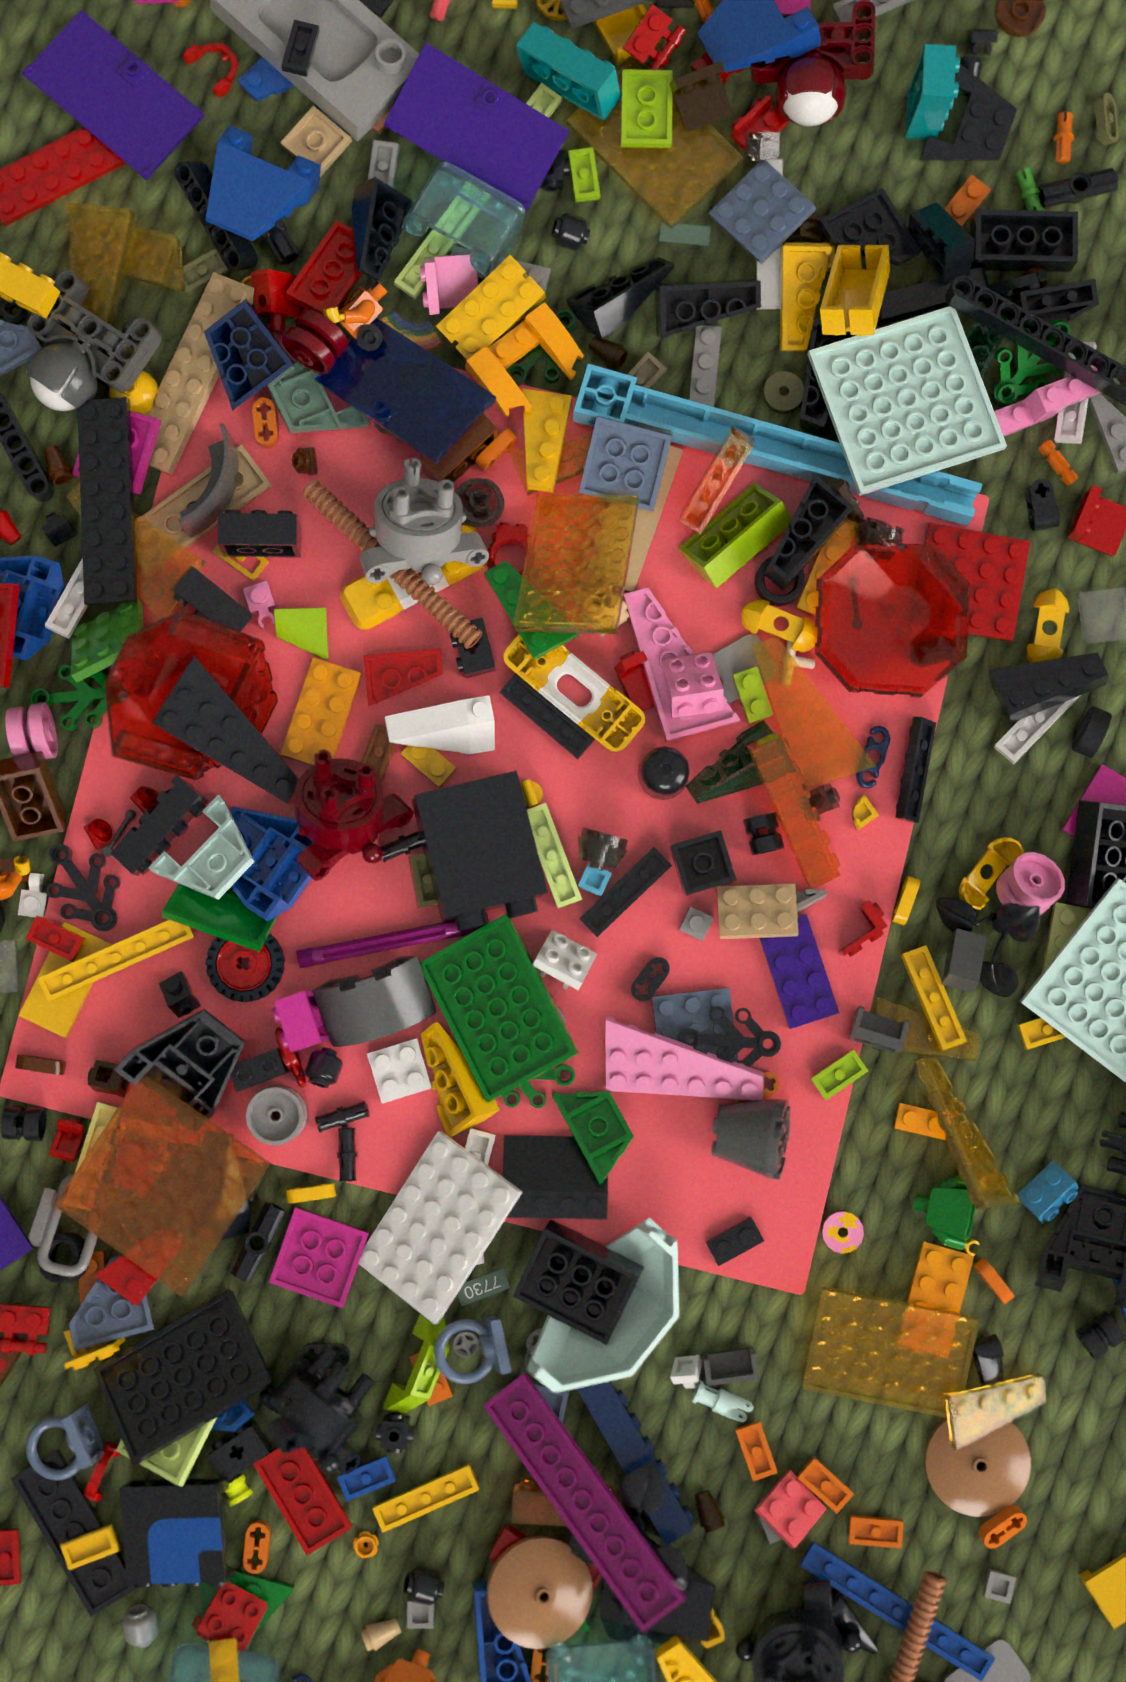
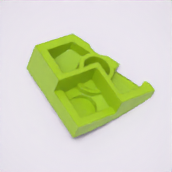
M326 608L274 609L277 638L291 643L304 651L313 653L324 660H329Z

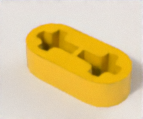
M911 876L906 877L892 915V922L903 926L906 924L920 886L919 879Z
M335 1183L303 1186L286 1190L287 1203H298L336 1196Z

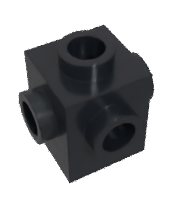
M391 1412L389 1415H384L382 1424L378 1423L376 1430V1440H381L380 1448H385L389 1453H401L402 1450H407L409 1442L414 1441L415 1426L410 1425L411 1416H404V1413ZM395 1431L399 1434V1437L390 1436L389 1434Z

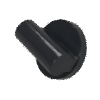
M375 324L362 326L357 333V339L354 338L357 345L366 351L376 350L381 345L383 339L380 329Z

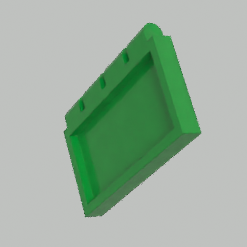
M179 883L162 910L163 918L260 952L279 917L278 915L266 921L249 910L233 891L232 887L218 900Z

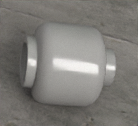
M145 1604L132 1606L122 1619L125 1640L132 1646L139 1648L147 1647L159 1634L156 1612Z

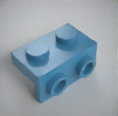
M1051 1161L1016 1197L1036 1216L1041 1224H1044L1046 1221L1053 1220L1058 1215V1209L1065 1202L1068 1204L1075 1199L1079 1187L1076 1181L1056 1162Z

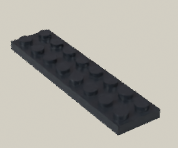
M119 397L87 400L77 409L84 604L90 606L137 602L130 399Z

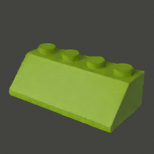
M753 483L679 546L678 550L703 579L715 588H718L759 551L763 550L773 539L783 533L789 526L792 518L780 499L756 483Z

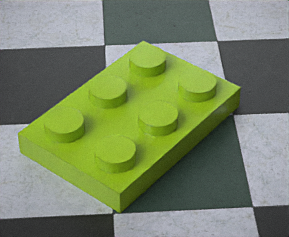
M622 69L621 147L671 148L673 94L669 83L673 80V70Z

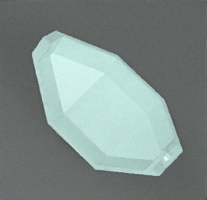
M647 1218L604 1246L644 1266L607 1345L549 1315L547 1316L527 1370L554 1393L632 1376L679 1317L677 1239L667 1234L651 1218Z

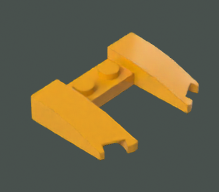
M545 302L526 315L525 320L489 348L485 346L466 360V371L505 416H509V408L523 406L525 413L533 409L506 369L540 344L570 380L574 379L576 371L572 369L576 358L582 361L584 357L569 332Z

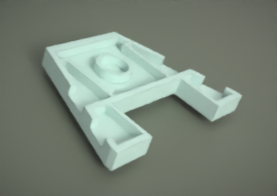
M217 795L202 811L219 826L209 839L183 866H180L164 851L148 868L159 876L219 900L255 861L225 800Z

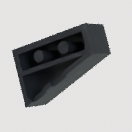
M938 202L911 212L908 230L941 283L946 284L959 276L970 274L972 261L974 260L975 239Z
M1095 279L1022 291L1012 297L1013 303L1048 323L1057 319L1067 323L1099 305Z

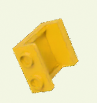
M643 4L593 21L617 65L634 60L622 47L646 12ZM662 37L660 38V40L658 41V43L656 44V46L654 47V49L659 46V44L661 43Z
M1125 1552L1092 1574L1088 1569L1079 1574L1104 1617L1114 1629L1126 1622Z

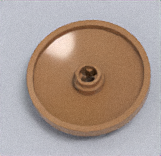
M965 1408L951 1413L936 1425L926 1444L924 1467L930 1486L944 1504L961 1514L983 1517L999 1513L1004 1508L1015 1503L1021 1496L1029 1480L1031 1458L1025 1438L1009 1419L998 1412H991L986 1408ZM978 1462H984L983 1465H980V1468H976Z
M532 1536L522 1539L508 1547L492 1567L486 1589L489 1613L501 1633L520 1646L542 1649L560 1644L579 1629L589 1612L593 1592L591 1575L586 1563L571 1552V1548L566 1542L549 1536ZM542 1592H546V1594L539 1599V1595Z

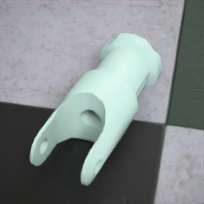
M701 1380L697 1382L691 1398L693 1403L699 1402L711 1407L713 1412L739 1422H745L747 1419L746 1414L741 1410L746 1412L753 1410V1404L750 1401L721 1388L716 1390L704 1385V1382Z

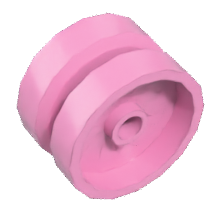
M47 703L31 704L28 712L22 706L8 708L5 716V725L13 757L43 751L46 760L56 758L58 754V738L55 722Z
M1036 852L1024 853L1019 856L1000 875L996 882V892L1002 904L1016 903L1026 906H1039L1040 916L1062 896L1065 890V879L1060 868L1054 861Z

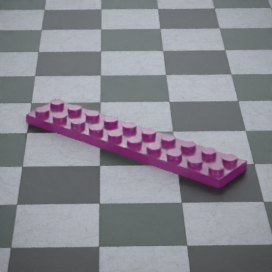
M523 1373L483 1405L642 1632L687 1598L526 1373Z

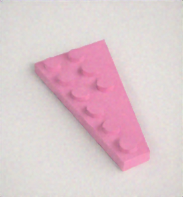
M649 588L623 594V600L628 607L627 612L630 616L629 620L639 652L644 651L648 659L643 664L665 741H673L740 722V718L733 712L724 695L723 710L672 718L670 713V692L662 668V662L665 659L695 654L684 642L677 628L672 625L665 615V611Z
M606 1016V1091L763 1100L764 1072L734 1061L732 1063L716 1058L717 1055L709 1052L707 1054L694 1050L693 1046L657 1033L650 1034L639 1030L638 1026L632 1024L625 1025L615 1021L613 1017Z

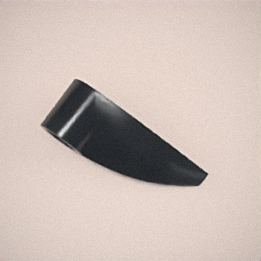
M992 1334L971 1341L969 1344L988 1408L991 1412H996L1003 1391L1004 1372L1002 1357L1004 1355L997 1335Z
M837 1589L833 1590L832 1609L834 1625L838 1627L841 1636L848 1631H854L862 1639L860 1649L871 1654L879 1653L875 1643L841 1592Z

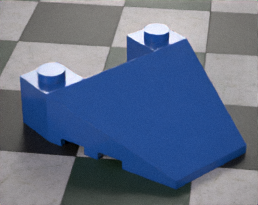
M722 0L697 33L713 64L720 61L723 62L724 72L751 67V63L766 61V63L775 62V58L789 56L790 58L799 57L821 45L819 25L808 7L784 19L774 0Z
M229 125L217 143L206 221L253 241L274 227L277 220L282 217H289L292 215V210L309 203L319 188L321 165L299 155L288 170L251 155V134Z

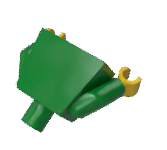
M957 1175L941 1181L938 1187H932L930 1197L917 1194L914 1200V1210L927 1212L925 1224L931 1226V1232L944 1245L964 1250L971 1256H975L976 1253L969 1250V1246L973 1243L980 1245L978 1241L970 1238L979 1190H990V1188L983 1187L981 1184L984 1178L991 1179L987 1175H978L977 1177Z

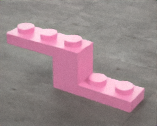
M1095 366L1092 367L1095 372H1098ZM1071 375L1037 388L1025 400L994 412L1002 434L1006 436L1050 419L1064 407L1102 392Z

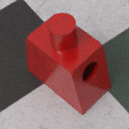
M271 269L251 272L252 287L255 288L253 299L256 312L261 316L270 317L269 329L271 332H285V320L297 318L300 314L301 306L287 300L285 294L297 275Z

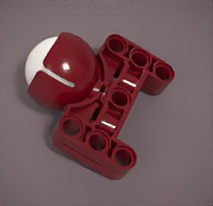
M861 0L853 6L852 22L818 23L821 45L795 58H790L789 56L775 58V62L766 63V61L751 63V79L755 83L777 82L776 105L783 118H789L791 122L803 126H816L828 123L833 117H838L844 108L847 94L845 80H866L873 75L875 66L876 20L875 5L871 1Z

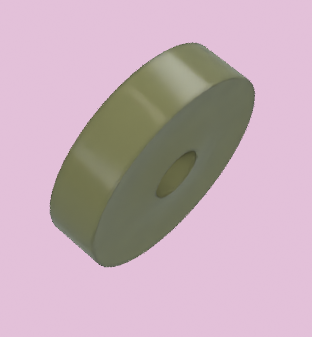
M788 371L774 373L765 383L763 389L764 401L774 412L781 414L790 413L801 404L804 385L801 379L794 373ZM779 390H787L788 395L782 396Z

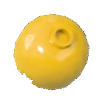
M142 370L128 391L118 392L109 387V397H127L130 399L131 412L146 415L155 404L159 386L149 373Z

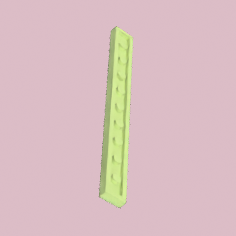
M541 83L526 104L550 118L562 102V97ZM470 178L395 279L394 284L416 299L426 285V282H421L420 266H425V257L448 255L494 192Z

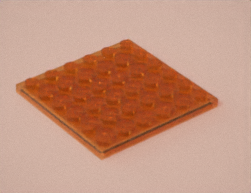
M144 1075L135 1086L131 1087L54 1206L178 1295L183 1296L271 1163Z

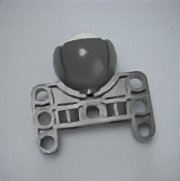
M71 270L60 272L54 280V286L61 293L47 319L34 313L28 319V330L48 346L38 350L32 356L26 367L25 374L30 377L32 390L42 404L53 410L69 411L80 408L87 400L94 399L98 388V378L118 392L128 391L162 341V334L145 318L134 320L126 333L123 334L81 306V303L87 296L88 286L79 276ZM71 328L70 330H72L75 334L71 333L67 329Z

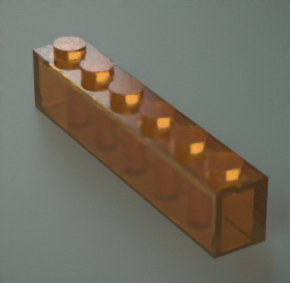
M774 732L747 745L806 884L814 889L839 877L840 873L837 868L841 866L836 854L831 853L828 845L831 844L826 831H821L818 822L821 821V818L816 808H811L808 801L811 798L810 792L805 784L801 785L798 778L801 772L796 761H791L788 755L791 748L786 738H781L780 735Z

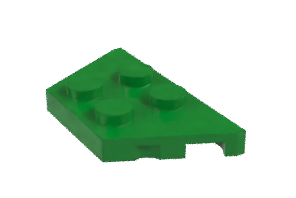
M609 1091L552 1094L553 1100L599 1184L603 1183L634 1139V1135Z
M226 1566L227 1570H236V1574L228 1580L230 1583L264 1600L268 1605L254 1632L256 1633L291 1594L294 1585ZM211 1583L199 1585L203 1614H205L219 1586H211Z

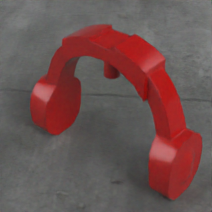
M220 42L201 47L197 44L191 46L183 54V60L187 64L194 63L208 52L223 54L224 56L221 58L223 62L227 59L230 60L232 64L230 73L212 89L213 94L217 98L227 94L237 74L238 61L235 54L229 50L228 46Z
M106 1441L102 1450L104 1455L97 1462L83 1494L86 1498L93 1501L101 1500L103 1491L98 1489L109 1465V1460L120 1455L116 1451L118 1443Z

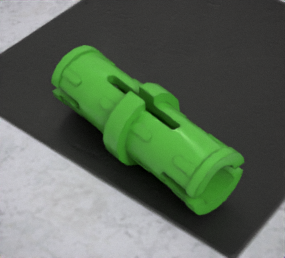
M1024 168L1026 179L1023 177L1022 170L1017 171L1015 176L1022 193L1020 198L1022 202H1025L1026 210L1043 211L1039 199L1040 190L1035 186L1031 168Z

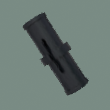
M419 831L405 837L401 835L398 837V840L381 846L383 853L391 851L382 855L383 862L404 853L408 855L411 853V850L421 847V839H418L420 837Z
M363 1101L346 1108L341 1106L337 1108V1111L316 1116V1125L319 1124L317 1127L318 1131L321 1133L340 1125L346 1127L350 1122L370 1117L369 1110L366 1109V1102Z
M339 1128V1152H337L340 1164L339 1181H356L355 1158L358 1157V1152L355 1151V1128Z

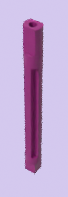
M485 913V914H486V918H487V922L489 923L488 915H487V913ZM452 919L441 923L297 950V961L300 968L325 964L330 961L465 936L485 925L457 931L455 920Z

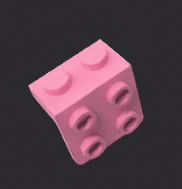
M474 254L425 257V266H420L421 282H426L427 292H423L424 308L429 307L430 315L440 314V309L456 307L478 286L476 257Z
M711 653L663 660L662 668L670 692V713L672 718L723 710V686Z

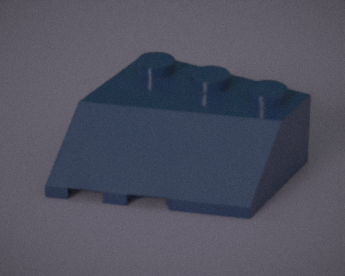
M247 299L243 300L204 331L232 411L294 364L293 359Z

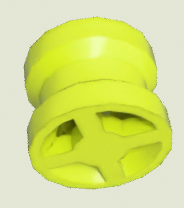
M244 1473L228 1481L229 1489L224 1491V1493L228 1496L227 1502L229 1506L243 1501L253 1493L251 1487H248L245 1483L246 1477Z

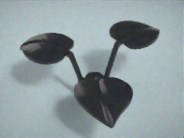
M938 898L936 906L943 924L950 931L954 932L958 928L971 932L973 925L979 926L992 920L993 929L998 933H1002L991 962H982L980 982L991 993L1001 997H1010L1018 987V976L1009 965L997 963V957L1008 933L1011 938L1018 942H1028L1035 936L1040 923V907L1006 903L1000 906L997 913L991 912L989 916L975 920L977 918V911L969 903L954 898Z
M651 1461L630 1472L623 1480L620 1489L624 1503L630 1508H637V1511L632 1512L629 1518L648 1544V1535L645 1532L648 1521L642 1510L647 1513H656L663 1505L665 1499L663 1480ZM572 1535L568 1545L571 1548V1552L585 1563L595 1566L576 1537ZM659 1547L655 1552L656 1556L682 1591L685 1590L688 1584L687 1565L684 1556L675 1547Z

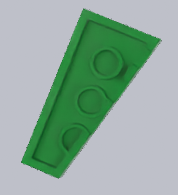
M506 560L483 572L533 660L542 657L579 636V632Z

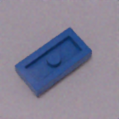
M387 1454L359 1465L349 1474L340 1473L337 1476L346 1501L396 1482V1476Z

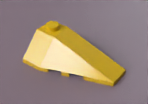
M434 1022L421 1033L427 1065L432 1067L435 1081L431 1082L432 1089L437 1090L440 1105H436L437 1112L447 1135L453 1137L486 1121L500 1109L496 1100L489 1103L486 1102L463 1053L439 1022Z

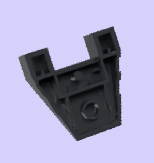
M1087 1185L1081 1186L1077 1196L1072 1201L1065 1216L1042 1252L1035 1286L1061 1292L1065 1284L1067 1268L1118 1280L1114 1305L1126 1308L1125 1194Z

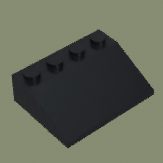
M1079 800L1066 903L1094 907L1117 878L1126 883V806Z
M504 1135L503 1178L522 1191L507 1217L607 1219L608 1176L603 1183L599 1184L574 1137Z
M550 1219L540 1236L512 1297L607 1345L644 1266Z

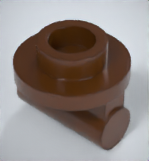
M298 448L293 454L292 465L297 473L318 474L315 448Z

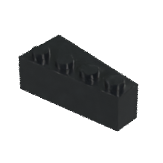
M745 279L655 284L657 337L661 339L704 324H710L726 317H732L760 308L761 281Z
M814 318L810 350L857 335H851V332L838 336L823 335L821 320ZM808 358L800 413V429L824 437L831 418Z
M814 475L764 575L784 591L849 518L854 506L818 476Z
M1098 652L989 670V681L1009 724L1105 686L1108 679V673Z

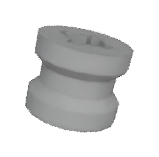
M471 1330L458 1331L453 1342V1349L456 1354L463 1358L475 1355L480 1344L478 1333Z

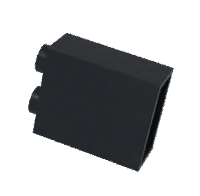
M517 770L414 795L411 803L441 921L454 919L457 931H463L488 924L485 914L486 910L505 906L508 918H515L538 911L535 898L542 897L548 893Z

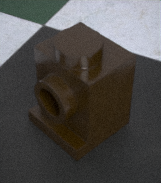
M96 1060L94 1067L88 1073V1085L94 1091L118 1095L122 1098H125L130 1082L114 1070L117 1065L114 1063Z

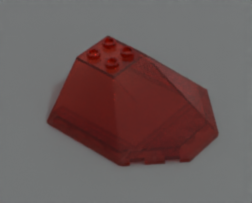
M180 610L127 636L104 684L112 756L192 780L202 778L204 772L214 766L216 768L223 766L152 723V720L192 656L195 655L262 735L278 702L276 692L273 691L271 684L273 678L270 666L265 660L263 652L265 650L264 642L259 638L184 610Z

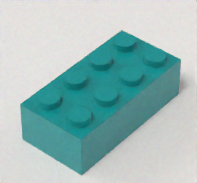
M533 22L516 44L525 76L539 84L543 83L561 97L604 121L621 99L615 67L609 61H602L596 58L589 50H582L575 46L570 39L566 37L561 38L554 34L549 27L540 26Z
M924 45L907 93L906 139L927 140L928 136L936 138L938 132L943 131L944 120L948 119L949 109H952L954 98H957L959 82L955 81V73H958L960 66V56H956V46Z

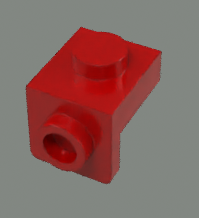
M58 1119V1130L49 1150V1155L75 1163L86 1135L84 1126L75 1119Z

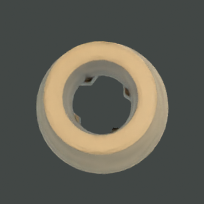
M396 1617L391 1620L365 1625L366 1628L360 1631L368 1651L378 1650L396 1635L402 1633Z

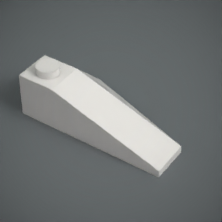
M489 695L384 717L389 743L434 748L440 751H453L466 755L495 750V725Z

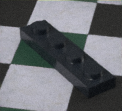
M517 674L500 691L503 697L577 760L594 742L595 739Z
M913 717L908 749L905 754L900 794L896 805L895 818L910 823H919L936 722L923 717Z
M653 847L579 919L598 937L672 865Z

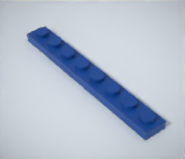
M812 1541L799 1562L801 1567L821 1580L830 1579L832 1587L906 1633L905 1628L908 1626V1619L912 1618L910 1612L914 1610L912 1603L815 1541ZM932 1617L934 1622L930 1625L931 1631L927 1633L929 1637L925 1641L926 1647L982 1682L995 1657Z

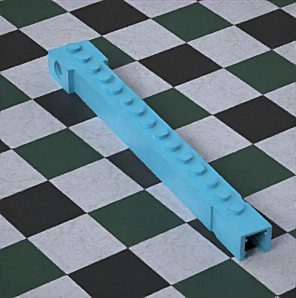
M591 364L587 365L574 408L573 422L594 427L596 417L601 416L672 434L671 442L810 482L814 475L818 476L821 480H824L826 476L837 480L841 478L849 484V490L852 494L859 495L843 450L838 442L636 385L637 377ZM937 471V473L932 472L861 496L912 511L915 509L929 516L967 526L974 517L975 509L972 506L976 495L981 491L982 483Z

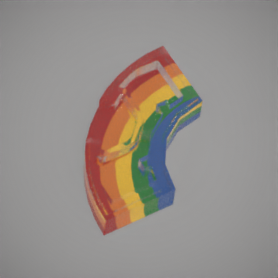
M394 312L373 323L380 329L382 337L386 341L403 350L420 352L442 346V342L430 321L422 324H413L403 320Z

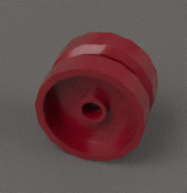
M304 309L295 319L296 327H290L283 335L282 344L288 353L301 365L317 374L326 375L335 365L334 357H340L348 347V340L340 328L330 319L314 310Z

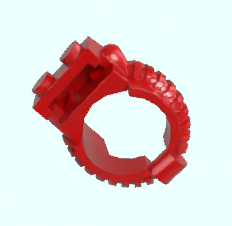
M500 523V525H497L496 532L492 534L493 543L489 545L490 548L487 550L489 553L487 560L488 570L496 566L495 556L499 549L505 545L513 544L523 549L526 555L525 566L518 573L524 579L529 576L528 574H531V569L534 568L533 564H535L534 550H532L533 547L530 545L532 537L528 534V527H525V524L509 526V523Z

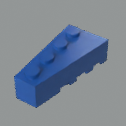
M488 1581L473 1582L472 1592L479 1682H531L520 1645L504 1636L491 1618L486 1600Z

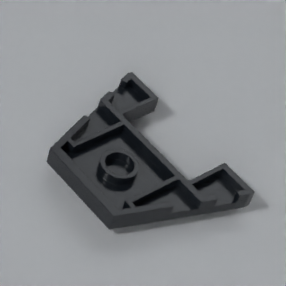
M960 64L958 73H955V81L959 82V91L968 93L969 98L953 144L928 136L920 157L921 161H998L1001 158L1017 109Z

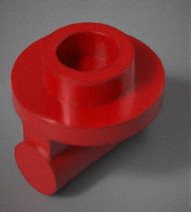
M141 786L130 796V800L145 813V811L151 808H156L158 794L150 787Z
M94 819L83 827L96 850L103 847L112 838L111 827L102 819Z

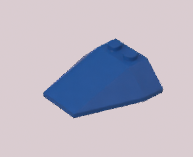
M37 555L1 557L0 583L20 585L13 657L27 661L50 642L53 631L47 629L45 623L65 590L60 563Z
M232 807L230 812L255 862L231 887L249 910L269 921L292 908L312 878L297 863V858L304 849L314 842L307 836H302L298 833L299 826L296 819Z

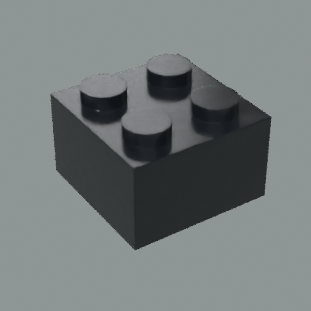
M721 830L670 846L684 896L736 881Z

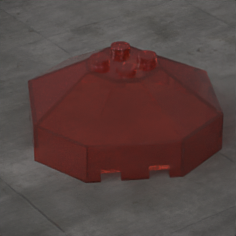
M862 541L852 545L816 580V591H819L815 616V627L818 628L815 654L848 692L859 693L862 691L881 695L902 694L910 695V697H922L967 658L970 583L936 545Z

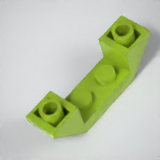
M420 1313L412 1333L424 1341L407 1385L392 1383L383 1405L385 1410L407 1413L430 1399L440 1374L435 1362L434 1348L439 1334L446 1327L444 1316L439 1323L434 1324ZM448 1341L445 1346V1358L449 1352Z

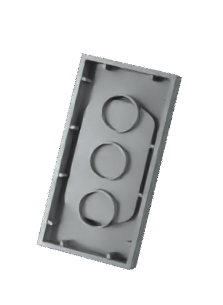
M210 0L211 11L271 63L276 70L357 142L394 106L419 56L417 51L359 0ZM294 20L318 25L320 30L307 77L282 71L281 67Z

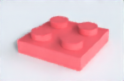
M787 1470L754 1510L791 1549H795L827 1508L791 1470Z

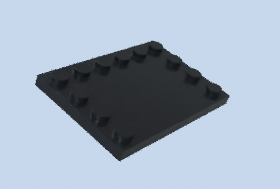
M230 1289L93 1369L128 1456L134 1465L141 1463L275 1384L234 1292Z

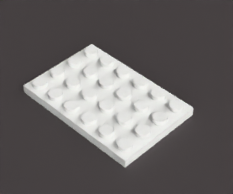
M438 1131L365 1245L359 1265L432 1323L437 1324L508 1216L522 1191L444 1132Z

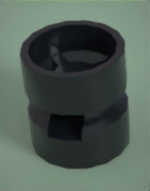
M776 812L743 820L746 834L751 836L749 846L752 855L784 848L782 835L776 831L779 827ZM767 828L769 834L759 836L758 829Z
M6 1106L1 1121L2 1138L20 1140L23 1136L26 1141H42L47 1122L45 1108L28 1107L27 1110H24L22 1106Z
M1106 1311L1093 1318L1092 1326L1086 1324L1075 1331L1079 1341L1094 1360H1098L1108 1352V1345L1115 1348L1126 1340L1118 1324Z

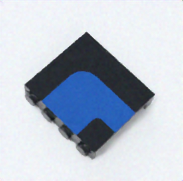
M228 1478L186 1479L183 1486H178L167 1479L131 1480L119 1488L127 1584H138L139 1588H144L153 1584H161L162 1587H172L178 1583H186L187 1587H195L202 1583H211V1586L216 1587L226 1584L236 1574V1570H227L220 1494L229 1489Z

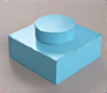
M588 862L578 887L602 897L612 873Z

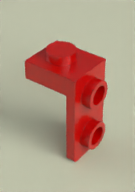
M630 651L620 657L621 661L614 667V670L628 699L642 711L655 706L646 674L642 668V665L648 660L644 651L637 654L634 651Z
M869 900L858 907L872 929L839 951L841 956L848 953L851 957L863 949L862 943L868 939L874 942L884 935L882 930L887 927V924L882 919L884 913L876 902L872 904Z

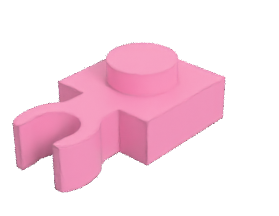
M268 581L243 588L251 614L259 612L258 623L261 628L265 629L263 620L267 617L272 619V623L275 626V617L270 613L269 609L276 607Z

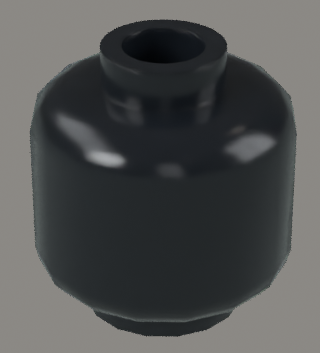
M569 213L556 217L551 232V237L554 238L556 245L571 250H578L582 244H587L590 235V229H587L586 220Z
M323 1047L322 1051L311 1053L305 1069V1075L309 1078V1083L318 1087L328 1088L329 1085L337 1082L343 1062L336 1056L337 1052L335 1050Z
M415 1567L412 1572L407 1573L403 1591L404 1594H407L410 1602L431 1606L438 1597H442L444 1581H441L439 1572L434 1569Z

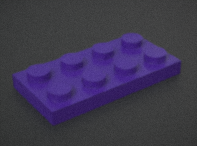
M807 914L797 917L798 936L759 938L789 1029L839 1013Z

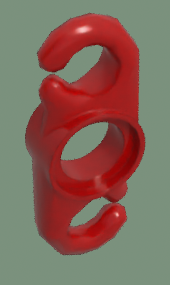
M277 1027L275 1029V1036L280 1048L281 1057L287 1069L291 1070L295 1076L297 1084L303 1088L306 1086V1078L297 1051L290 1052L289 1047L284 1048L280 1033L284 1031L282 1028Z

